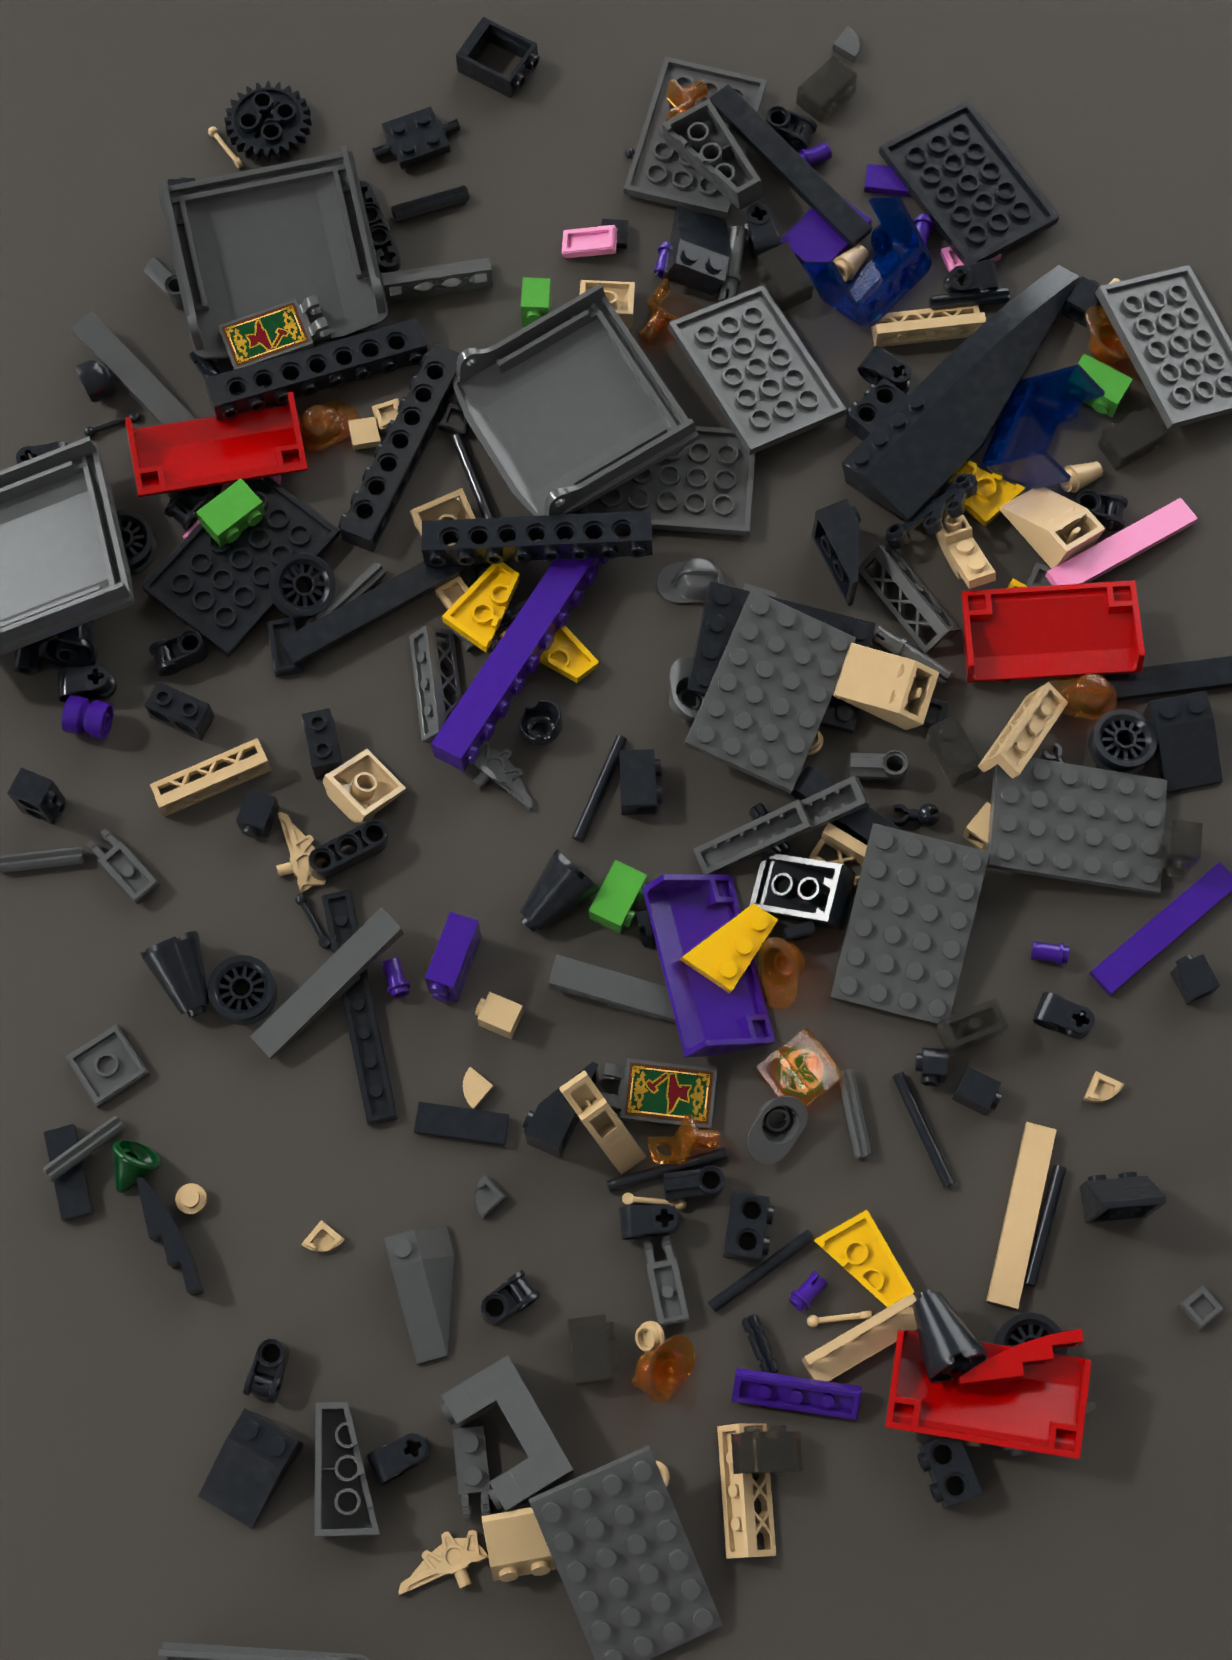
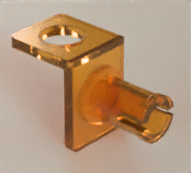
M674 78L669 80L666 98L675 108L668 112L666 121L674 118L678 113H683L694 107L696 100L708 95V88L705 83L703 84L702 80H698L686 88H683Z
M666 278L647 300L648 310L652 316L638 332L644 340L648 338L647 342L650 344L654 342V339L665 325L668 326L669 322L677 319L659 306L671 291L669 280Z
M686 1114L674 1137H648L646 1144L655 1164H686L694 1148L716 1149L717 1145H719L720 1137L716 1129L698 1130L692 1115ZM664 1145L668 1147L672 1155L664 1156L660 1154L656 1146Z

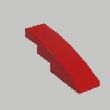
M1082 1328L1049 1334L1018 1344L992 1356L961 1375L957 1381L958 1388L1022 1380L1024 1377L1023 1366L1051 1363L1054 1359L1053 1349L1081 1346L1084 1342Z

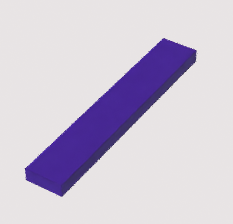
M1221 862L1217 863L1096 966L1089 975L1109 996L1232 892V874Z

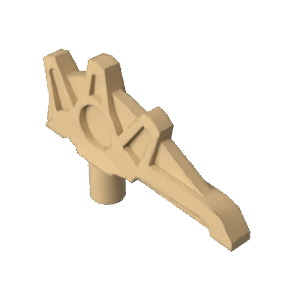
M279 812L278 817L291 856L289 858L290 862L276 866L279 877L294 873V876L298 879L297 884L301 894L313 886H325L326 880L315 879L309 871V855L315 849L312 845L314 842L313 836L310 834L305 836L291 822L287 814ZM318 859L314 865L321 868V865L328 860Z
M449 1531L441 1534L442 1544L432 1552L425 1550L422 1553L421 1557L424 1560L413 1574L400 1584L399 1595H403L448 1574L455 1575L460 1589L471 1585L472 1583L466 1569L469 1568L470 1564L478 1563L488 1558L484 1549L479 1545L477 1531H468L467 1538H453Z

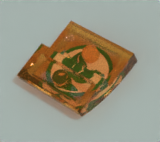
M809 1028L803 1029L787 1044L775 1050L756 1066L778 1097L792 1096L799 1099L805 1106L844 1077L843 1073Z

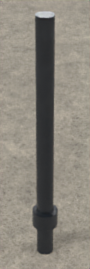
M455 434L451 437V440L483 518H495L461 434ZM503 562L516 571L513 562Z

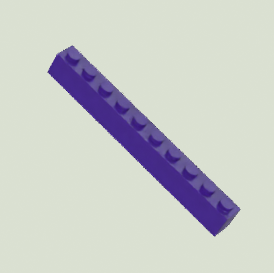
M559 559L551 564L432 741L431 746L434 757L463 772L469 764H473L477 760L480 753L479 748L484 741L490 740L495 730V724L499 718L506 716L511 700L515 695L518 696L522 692L525 679L529 673H534L537 669L540 656L544 650L548 651L551 648L555 639L554 635L559 628L563 629L565 627L570 611L574 606L577 607L580 604L584 590L588 584L592 585L594 583L599 567L602 563H607L609 559Z

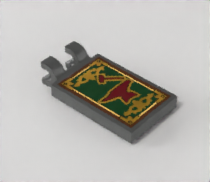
M316 294L307 297L300 305H298L296 299L218 325L234 370L315 347L313 342L331 338L325 316L315 320L312 324L309 322L308 318L322 316Z
M627 1058L626 1067L605 1063L603 1080L620 1081L618 1096L609 1093H602V1095L613 1110L621 1111L620 1120L711 1131L717 1069Z

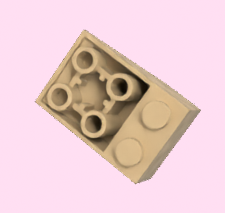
M1041 485L1032 488L999 508L1051 569L1094 546L1105 530L1104 526L1086 507Z
M850 643L833 696L904 730H908L924 724L939 672L912 659Z

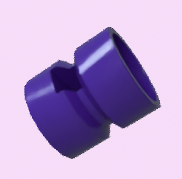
M71 695L68 697L62 712V730L81 735L85 731L88 737L105 740L113 723V705L98 700L90 703L88 698Z

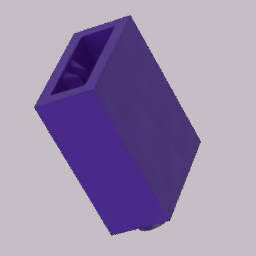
M449 912L425 976L429 993L432 994V998L444 1003H449V1000L458 1002L482 938L478 920Z

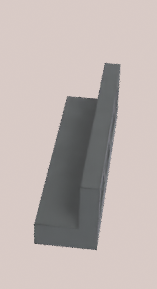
M489 258L381 273L386 302L493 287Z
M878 545L859 565L860 574L925 654L932 651L944 638L953 637L960 630L895 549H892L890 545ZM876 559L882 566L881 578L874 577L867 569ZM888 582H895L898 585L899 599H893L888 595ZM905 603H912L916 607V620H909L905 616ZM922 625H930L937 633L929 643L922 637Z
M425 625L411 634L409 640L421 740L425 743H432L446 722V716H450L462 695L453 630ZM436 637L444 638L445 651L437 644ZM441 661L448 668V677L440 670ZM444 688H446V690L452 696L451 704L444 697Z

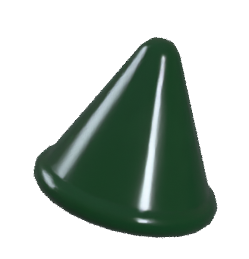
M118 1140L113 1143L116 1190L119 1193H124L137 1183L136 1178H144L161 1166L159 1155L144 1144L132 1140Z

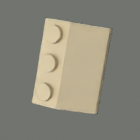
M532 1507L481 1516L489 1564L494 1581L509 1582L516 1580L519 1576L529 1574L541 1576L557 1569Z

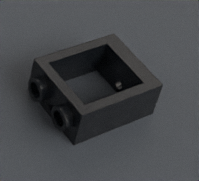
M482 17L456 54L458 72L509 98H512L517 90L522 89L526 76L530 71L536 69L540 59L537 43L485 17ZM490 42L522 58L509 78L477 62Z

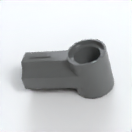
M162 257L152 258L147 262V266L143 270L145 276L169 299L174 308L184 309L176 271Z
M892 750L886 754H850V777L856 776L859 780H884L889 784H898L906 777L908 759L901 751ZM897 763L902 769L894 772L889 770L887 765Z

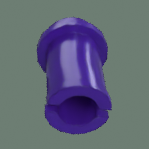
M826 142L809 150L802 149L799 152V155L811 167L832 158L831 148Z
M919 214L913 222L915 229L910 246L914 250L925 251L928 247L930 232L934 229L935 223L930 215Z
M668 241L663 242L658 247L659 257L653 272L655 276L666 279L663 278L669 248Z
M1033 941L1031 960L1056 962L1057 966H1061V963L1067 964L1070 946H1064L1063 942L1060 945Z
M392 958L384 961L381 966L384 969L389 985L387 992L392 995V998H401L408 995L411 985L405 979L400 959Z
M814 1271L797 1291L793 1290L791 1292L789 1302L800 1312H803L805 1309L809 1310L811 1302L828 1286L822 1276L818 1279L819 1274Z

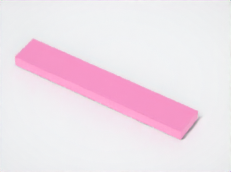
M1179 498L1048 570L1045 577L1051 585L1089 583L1192 526L1198 518L1183 499Z

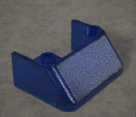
M872 197L869 200L880 221V224L873 230L871 235V244L876 255L847 284L835 262H805L803 264L821 299L862 327L876 325L928 273L932 265L931 254L901 197Z
M1079 364L1021 380L1017 389H1014L1011 393L1010 401L1003 410L983 458V465L991 473L1001 475L1004 478L1034 489L1070 481L1071 476L1047 453V449L1057 425L1073 420L1078 415L1082 402L1103 397L1105 391Z

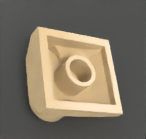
M581 280L580 294L601 283L607 299L628 330L632 328L635 282Z
M463 488L410 510L414 525L418 529L421 538L422 521L476 519Z
M365 749L326 774L323 779L328 797L351 821L358 824L371 821L375 813L406 790V787L368 749Z

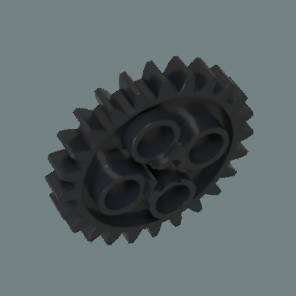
M267 81L264 88L259 83H256L255 90L247 86V94L237 93L239 101L230 100L232 108H226L227 117L224 118L225 129L231 145H236L238 153L244 150L246 158L254 154L256 161L265 156L266 161L270 162L271 156H275L280 161L282 153L291 157L290 149L299 151L298 142L306 144L305 135L311 134L309 126H312V121L306 99L300 98L299 91L292 93L291 86L289 85L282 90L280 82L276 84L275 88L271 87L270 81Z

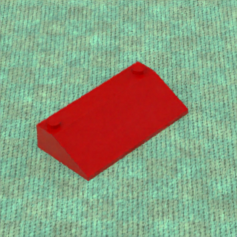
M287 392L289 403L286 406L266 408L259 411H247L231 419L217 420L215 416L136 429L133 427L131 417H126L125 422L138 497L233 483L240 478L246 481L308 471L293 392Z
M1135 580L961 591L967 683L1142 672L1145 649Z
M898 1329L885 1427L1080 1459L1092 1361L1088 1358L1053 1353L1054 1359L1051 1363L1023 1366L1024 1377L1022 1380L958 1388L957 1381L963 1375L962 1372L952 1374L953 1380L939 1384L931 1383L927 1377L918 1332ZM980 1342L986 1349L987 1359L1012 1348V1346Z

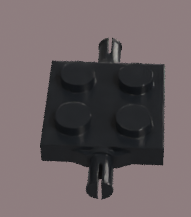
M430 106L382 123L387 143L372 148L375 159L391 154L397 160L400 168L404 169L451 152L446 134L460 130V125L457 118L442 124L436 118Z

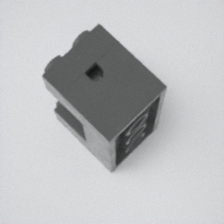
M508 1355L441 1395L445 1403L440 1405V1408L451 1425L457 1423L460 1428L500 1406L529 1457L489 1481L493 1489L488 1491V1494L498 1510L504 1508L506 1512L513 1511L528 1502V1499L541 1494L574 1473L567 1457Z

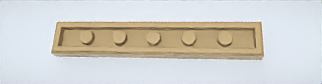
M1030 1122L1025 1123L987 1295V1303L1013 1310H1018L1056 1129Z

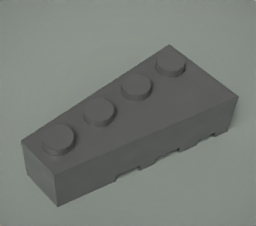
M709 98L662 124L665 142L739 210L763 197L761 179Z
M316 1402L314 1537L380 1535L348 1402Z

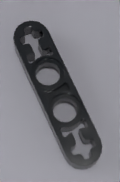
M359 181L362 194L365 195L366 203H364L366 213L374 212L377 214L375 220L368 221L371 235L373 237L380 233L386 236V240L382 243H375L373 241L379 270L382 273L398 271L401 266L400 254L373 189L369 183ZM387 250L388 256L392 260V263H387V261L384 260V251Z

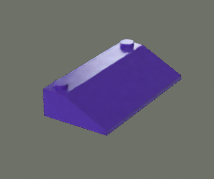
M663 874L642 887L684 1057H707L774 1044L775 1038L754 958L730 994L680 961L685 954L741 913L732 875Z

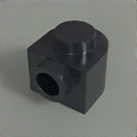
M923 1047L922 1053H916L915 1071L920 1072L922 1085L938 1086L940 1083H945L948 1072L947 1049Z

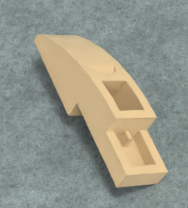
M945 509L941 522L943 528L935 536L957 579H963L969 589L996 581V572L974 540L972 527L964 515L951 518Z
M585 1070L559 1088L582 1123L621 1175L646 1158L642 1149Z

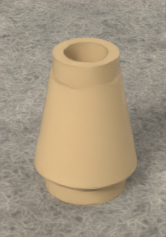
M858 244L836 257L831 265L832 275L840 282L852 280L866 258H868V250L863 245Z
M1097 461L1066 466L1059 473V482L1064 491L1076 493L1102 477L1103 470Z

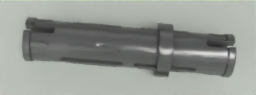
M733 226L730 229L729 263L725 282L721 285L718 302L726 300L727 296L728 299L736 296L737 286L741 283L740 269L746 235L748 233L747 229L740 226L739 236L737 233L738 226Z
M882 625L875 631L876 634L873 635L872 641L894 655L915 660L938 671L939 675L936 682L941 684V686L945 685L948 677L953 673L952 670L947 669L907 643L908 639L905 637L899 638Z

